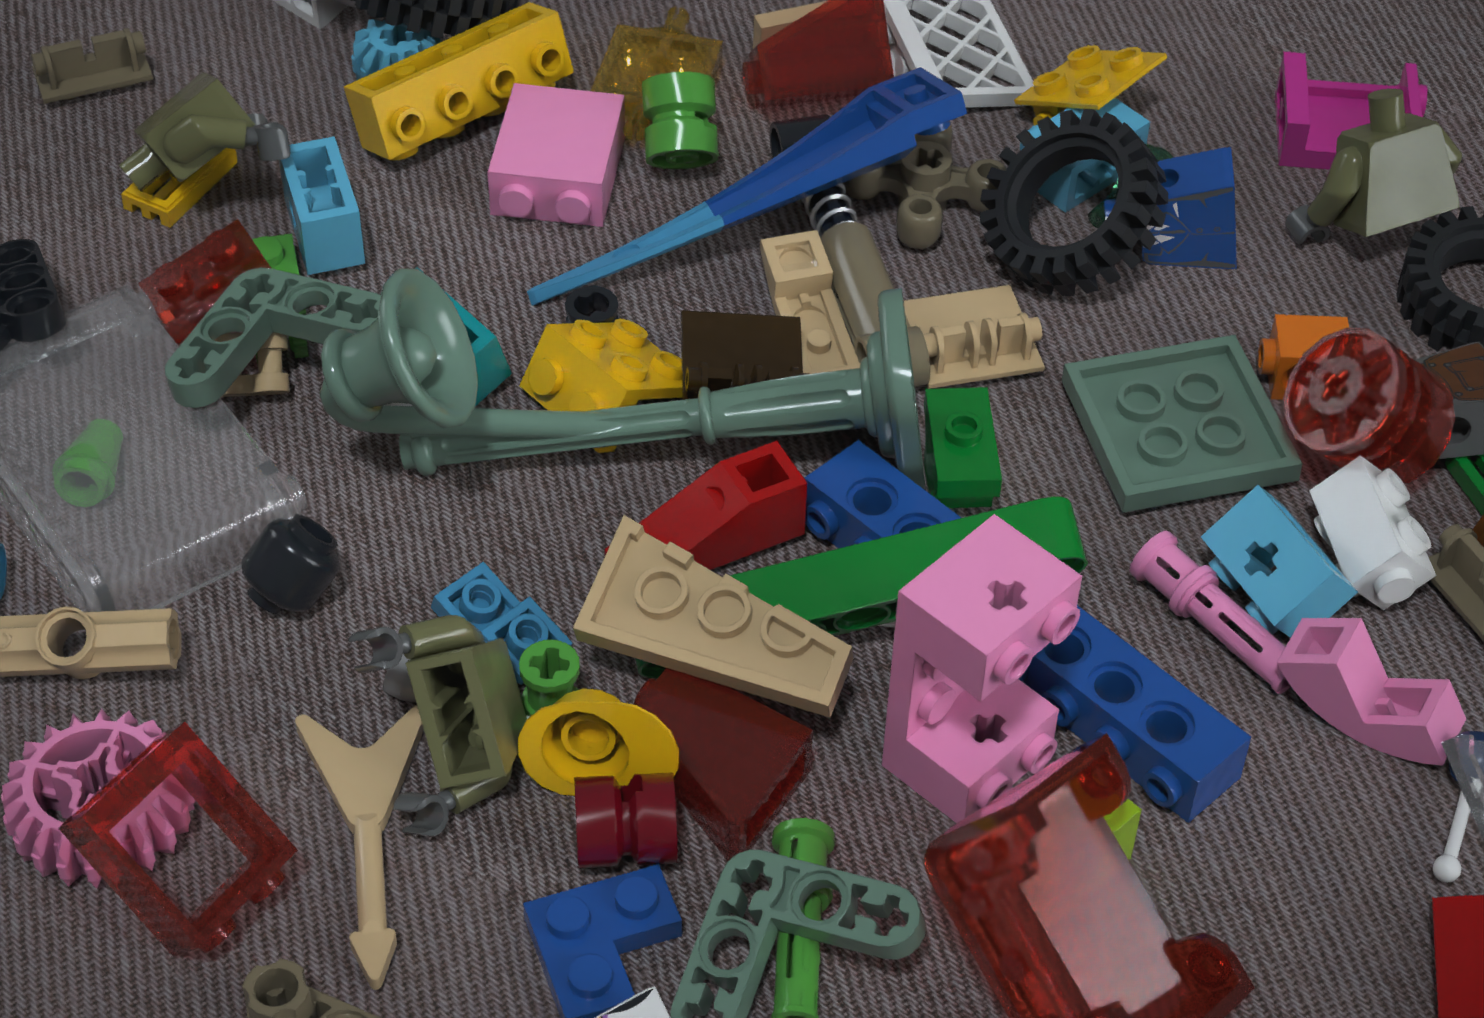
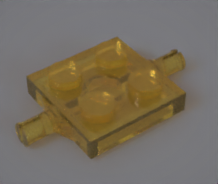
M677 6L670 8L662 27L639 28L617 24L590 90L593 92L625 95V115L629 116L623 127V134L629 140L633 141L635 133L636 141L643 140L645 138V128L650 124V120L643 116L642 82L658 74L670 72L702 73L711 76L715 80L722 60L723 41L696 37L685 32L690 15L682 7H680L678 15Z

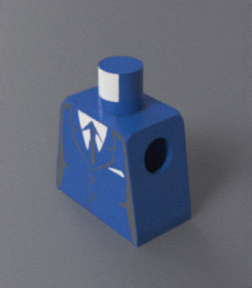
M1231 147L1160 160L1157 164L1164 171L1167 182L1161 185L1168 192V204L1157 206L1166 217L1162 228L1147 225L1146 228L1157 240L1150 250L1142 246L1143 261L1149 265L1237 269L1235 185ZM1116 199L1104 200L1105 220L1112 211Z

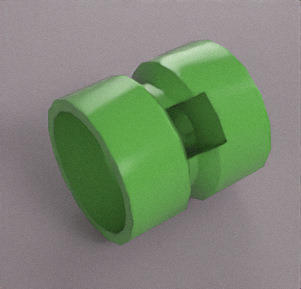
M670 72L658 74L642 82L643 116L652 121V124L646 127L644 131L646 163L661 169H690L716 162L719 157L717 126L708 122V118L716 112L714 79L709 75L696 72Z

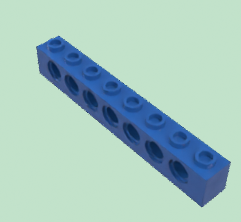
M859 440L804 478L807 482L805 523L815 536L820 539H827L838 549L961 518ZM1077 605V608L1080 609V617L1070 635L1061 643L1054 645L1050 642L1032 658L1030 665L1019 680L1059 708L1057 725L1069 729L1092 747L1095 754L1104 763L1117 767L1143 787L1147 795L1156 804L1171 809L1189 823L1241 778L1251 736Z

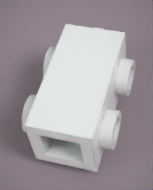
M1360 455L1309 490L1319 514L1314 518L1315 526L1325 542L1333 548L1338 563L1335 564L1336 567L1358 591L1354 597L1362 595L1382 610H1385L1394 603L1407 599L1417 588L1437 576L1426 553L1431 548V541L1423 527L1410 516L1405 505L1410 500V494L1403 481L1393 470L1387 468L1381 471Z

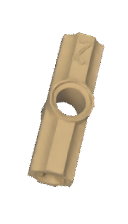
M65 606L53 609L48 614L0 616V677L67 674L71 678L84 680L96 677L103 672L177 669V662L179 657H181L182 641L178 613L172 608L83 612L78 608ZM86 630V642L81 651L74 656L64 657L63 647L68 636L75 631Z

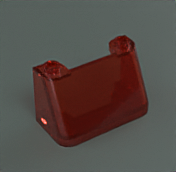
M1107 733L1081 744L961 820L932 841L924 855L925 870L928 878L1009 1018H1225L1255 987L1235 953L1216 936L1198 933L1178 940L1173 938L1104 819V816L1111 814L1127 801L1131 791V778L1127 767Z

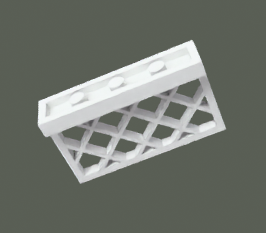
M859 0L864 7L863 28L888 79L922 67L941 80L945 76L966 86L956 88L962 92L966 107L1030 106L1015 105L1014 99L1032 87L1033 80L990 0H943L949 3L946 7L931 0ZM961 9L978 17L980 22L976 23L956 12ZM913 10L932 19V21L927 24L911 16L909 11ZM946 26L964 35L965 38L960 40L940 29ZM928 42L949 54L943 57L927 49L925 44ZM979 42L997 51L998 54L993 56L973 45ZM963 59L983 70L978 74L957 64V61ZM995 75L1014 84V86L1004 87L990 80V78Z

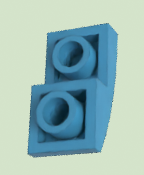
M484 562L433 597L431 609L439 617L446 615L464 617L482 632L485 641L498 638L504 639L508 647L516 681L520 685L524 684L520 677L519 659L523 651L531 644L542 640H558L567 643L571 647L573 645L570 639L530 596L520 602Z

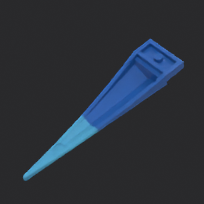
M922 67L873 85L792 146L705 202L622 247L527 291L531 305L534 306L904 159L917 146L915 134L926 136L939 133L950 126V120L967 114L962 92Z

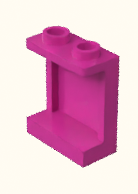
M1283 52L1275 90L1279 166L1329 170L1336 155L1337 138L1341 132L1370 123L1368 94L1381 89L1403 90L1405 113L1423 117L1427 104V85L1419 84L1417 64H1404L1400 83L1396 86L1308 80L1306 53Z

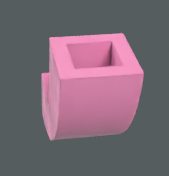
M1302 618L1277 661L1278 667L1292 689L1321 718L1354 740L1397 758L1443 766L1451 751L1454 738L1460 733L1466 721V716L1450 679L1388 678L1362 618Z

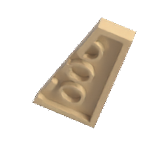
M623 515L573 627L577 641L829 718L832 715L854 659L851 645L779 604L773 607L749 593L747 585L726 573L722 577L694 561L693 554L672 542L666 545L645 533L643 525Z

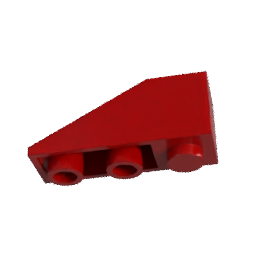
M774 441L718 462L639 522V524L643 525L645 533L666 545L669 542L676 544L693 554L694 561L712 570L804 535L807 482L779 442ZM609 546L604 549L605 555L609 549Z

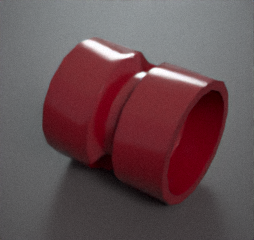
M673 773L634 774L629 784L625 786H620L613 775L574 777L578 868L615 867L619 864L623 855H631L637 865L677 863V820Z

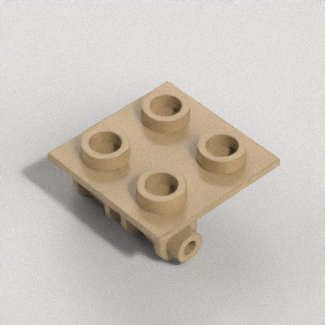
M1010 285L904 301L905 314L910 326H918L921 329L927 344L930 361L928 389L1040 372L1045 369L1034 342L1042 339L1040 320L1038 317L1029 318L1026 313L1021 312Z

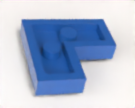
M659 864L523 903L524 920L560 1018H595L635 996L619 955L682 936V919Z

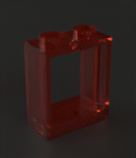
M185 721L155 738L58 828L173 957L196 949H200L206 954L223 942L237 927V923L231 916L248 899L255 905L270 895L286 878V875L280 868L298 851ZM171 773L247 858L188 918L179 911L109 832Z

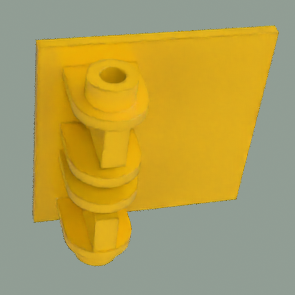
M1096 45L1080 47L1069 53L1067 56L1068 60L1054 71L1046 72L1033 80V86L1014 99L1015 105L1033 106L1036 116L1033 119L1034 126L1038 125L1037 121L1047 116L1052 118L1066 108L1099 110L1166 60L1167 54L1142 52L1138 47L1124 48L1119 51L1100 50Z

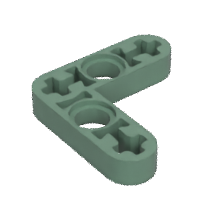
M272 268L250 269L232 281L169 358L165 365V376L172 397L178 404L184 407L198 408L214 403L225 394L273 332L323 344L328 335L336 329L348 328L357 333L371 325L378 318L381 295ZM311 306H327L324 310L317 313L299 314L300 311ZM235 331L242 332L239 337L232 340L215 341L217 337Z
M747 850L738 853L727 862L721 872L672 1003L670 1018H693L694 1014L705 1016L709 1012L715 995L708 985L703 983L706 979L719 986L714 1000V1010L720 1018H747L778 931L882 959L897 960L909 956L922 943L926 931L923 912L917 899L911 892L899 885L763 850ZM759 873H763L770 888L768 891L756 890L753 894L748 911L755 923H759L757 926H754L749 921L743 919L748 906V898L741 885L743 882L754 883ZM832 888L838 891L842 897L841 906L833 916L819 921L812 920L804 915V903L815 890ZM862 897L860 902L866 914L879 918H889L893 908H899L907 924L905 927L893 926L888 936H882L876 921L857 915L858 898ZM729 913H733V914L736 915V916H728V915H729ZM855 922V928L851 929L852 925ZM731 936L747 939L750 944V950L745 962L730 970L714 966L712 960L713 952L722 940ZM724 989L734 990V992L730 994Z

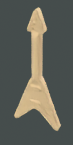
M417 704L374 744L365 748H356L349 745L305 714L299 715L295 719L297 733L349 830L354 834L358 931L351 933L349 939L351 950L373 990L381 988L397 946L395 930L387 928L382 832L387 826L395 800L398 798L424 731Z

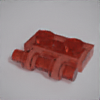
M239 219L223 229L211 233L203 242L172 262L163 264L153 274L138 284L163 322L166 331L178 346L187 338L235 278L250 269L271 267Z

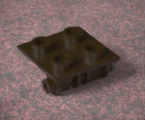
M681 310L682 400L698 398L701 387H708L712 392L766 380L810 374L803 373L800 317Z

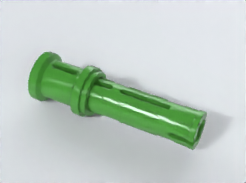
M792 818L775 826L772 832V845L779 855L827 867V855L835 847V834L831 827L821 821L809 818ZM821 888L811 893L804 903V915L812 920L821 921L822 912L827 909L833 898V889ZM778 931L775 955L774 1010L771 1018H819L820 942Z

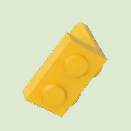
M579 319L574 323L546 324L519 386L544 408L551 411H591L633 406L637 404L638 400L681 398L682 362L678 356L662 351L647 339V331L632 321L616 319L614 322L593 323ZM617 445L593 449L597 453L614 452Z

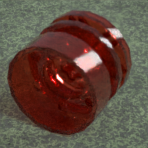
M1344 328L1322 337L1304 352L1289 376L1283 397L1285 422L1296 440L1331 461V463L1339 468L1344 467L1361 455L1381 471L1387 468L1393 470L1404 484L1415 481L1435 465L1450 441L1455 422L1453 396L1443 380L1421 363L1410 358L1407 353L1397 348L1392 342L1368 328Z

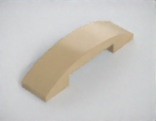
M813 230L760 239L763 266L776 316L800 317L803 373L812 374L860 368L859 360L832 291L833 271L818 231Z

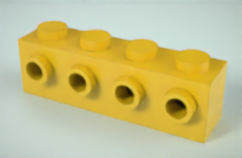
M528 2L343 87L362 148L388 160L396 161L413 156L418 152V146L435 138H448L461 133L465 129V124L479 117L495 116L506 112L514 83L555 87L556 81L573 74L574 70L558 11Z

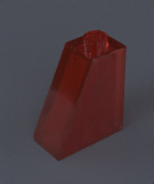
M829 0L759 43L749 53V61L743 62L742 66L744 88L747 95L754 94L756 109L856 97L867 88L894 78L883 0Z
M666 668L657 680L649 679L646 681L636 696L634 705L656 715L671 730L678 745L679 768L674 775L676 797L727 861L738 853L751 850L811 772L813 730L725 685Z

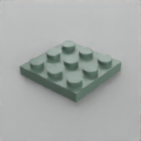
M1235 335L1064 364L1062 383L1122 513L1250 490L1257 485L1266 487L1299 481L1303 463Z

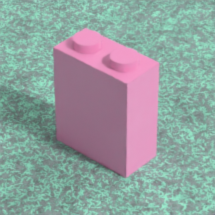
M514 83L488 168L490 215L603 227L625 141V95Z

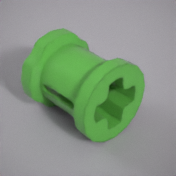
M542 640L531 644L523 651L519 659V672L524 684L527 685L521 695L526 716H532L540 708L553 705L565 694L578 690L574 683L580 674L579 656L575 649L567 643L558 640Z

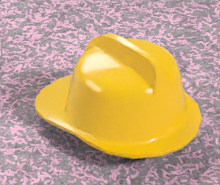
M583 688L569 692L553 705L540 708L526 719L518 736V756L526 773L540 786L561 795L575 796L574 777L613 775L620 786H625L629 784L634 774L673 773L674 776L679 768V748L671 730L656 715L637 705L622 703L616 696L600 689Z

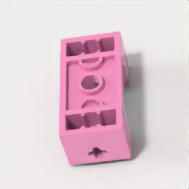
M995 514L898 591L882 766L962 828H965L983 811L989 814L998 809L1008 797L1014 783L1028 771L1032 774L1038 773L1053 757L1058 744L1054 737L1059 708L1024 684L1019 678L1027 670L1032 658L1050 642L1057 645L1064 641L1073 631L1080 617V609L1077 608L1082 575Z

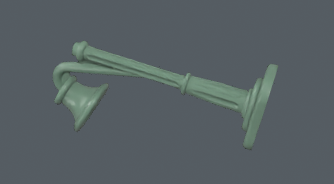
M416 268L397 269L384 283L380 297L378 318L371 325L357 333L348 328L333 330L323 342L321 362L324 381L319 394L324 410L339 424L357 431L400 434L399 449L404 469H417L423 476L433 475L438 466L702 435L707 445H713L716 439L794 436L867 428L871 436L878 438L881 454L885 457L896 458L897 469L926 490L902 288L884 290L878 295L880 331L870 334L867 338V357L861 360L860 368L796 375L712 392L708 387H701L698 398L591 411L475 408L478 379L475 356L466 327L453 302L439 284ZM408 403L412 406H390L387 404Z

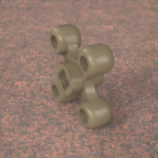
M950 123L947 129L936 134L926 136L915 134L917 146L904 159L842 184L845 186V194L857 200L874 198L880 191L898 194L897 236L908 247L924 249L932 246L941 234L942 212L948 205V199L966 200L971 208L979 212L988 210L980 201L982 189H997L986 177L991 167L1003 171L1007 168L1003 163L993 159L978 160L969 168L953 166L950 153L953 132Z

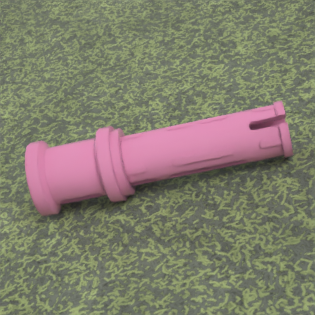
M1170 531L1160 532L1144 544L1131 563L1130 574L1137 581L1147 580L1170 600L1168 606L1175 615L1185 618L1192 616L1222 642L1230 652L1235 654L1256 674L1270 684L1277 694L1287 691L1291 686L1277 665L1285 645L1218 587L1220 582L1216 571L1210 566L1204 565L1200 567L1177 547V537ZM1170 567L1174 571H1176L1180 575V578H1173L1166 571L1167 568ZM1209 601L1213 604L1211 608L1205 606ZM1232 621L1263 648L1262 652L1259 653L1227 625V622Z

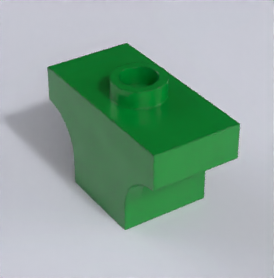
M988 387L925 389V450L923 465L927 492L948 508L992 507L993 497H1000L1002 476Z

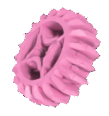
M101 708L94 721L83 723L73 713L68 728L60 731L46 725L45 742L24 741V752L22 753L24 760L9 762V782L2 785L3 792L1 794L5 812L3 821L7 834L12 836L16 851L22 856L24 862L33 860L35 868L40 871L43 877L58 871L59 878L68 887L81 875H87L88 881L97 889L103 876L115 873L126 884L130 871L129 868L135 865H140L153 872L154 862L156 861L154 852L174 854L175 844L177 843L176 834L189 832V823L191 821L189 811L195 809L194 803L196 801L194 785L191 782L193 780L191 764L185 758V754L181 753L180 744L175 740L173 734L163 735L161 728L157 726L154 719L138 725L137 719L134 718L129 710L117 721H111L110 717ZM129 773H134L136 775L143 777L144 779L149 781L152 784V786L138 783L137 777L129 775ZM47 810L61 811L62 818L69 819L68 823L54 819L46 813Z

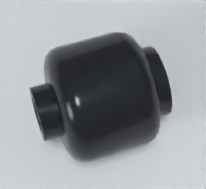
M296 514L292 519L276 518L272 520L261 532L241 562L242 573L251 585L247 591L248 596L258 606L273 614H280L283 609L299 613L308 611L315 605L339 572L340 562L338 555L334 551L338 546L336 539L320 524L303 515Z

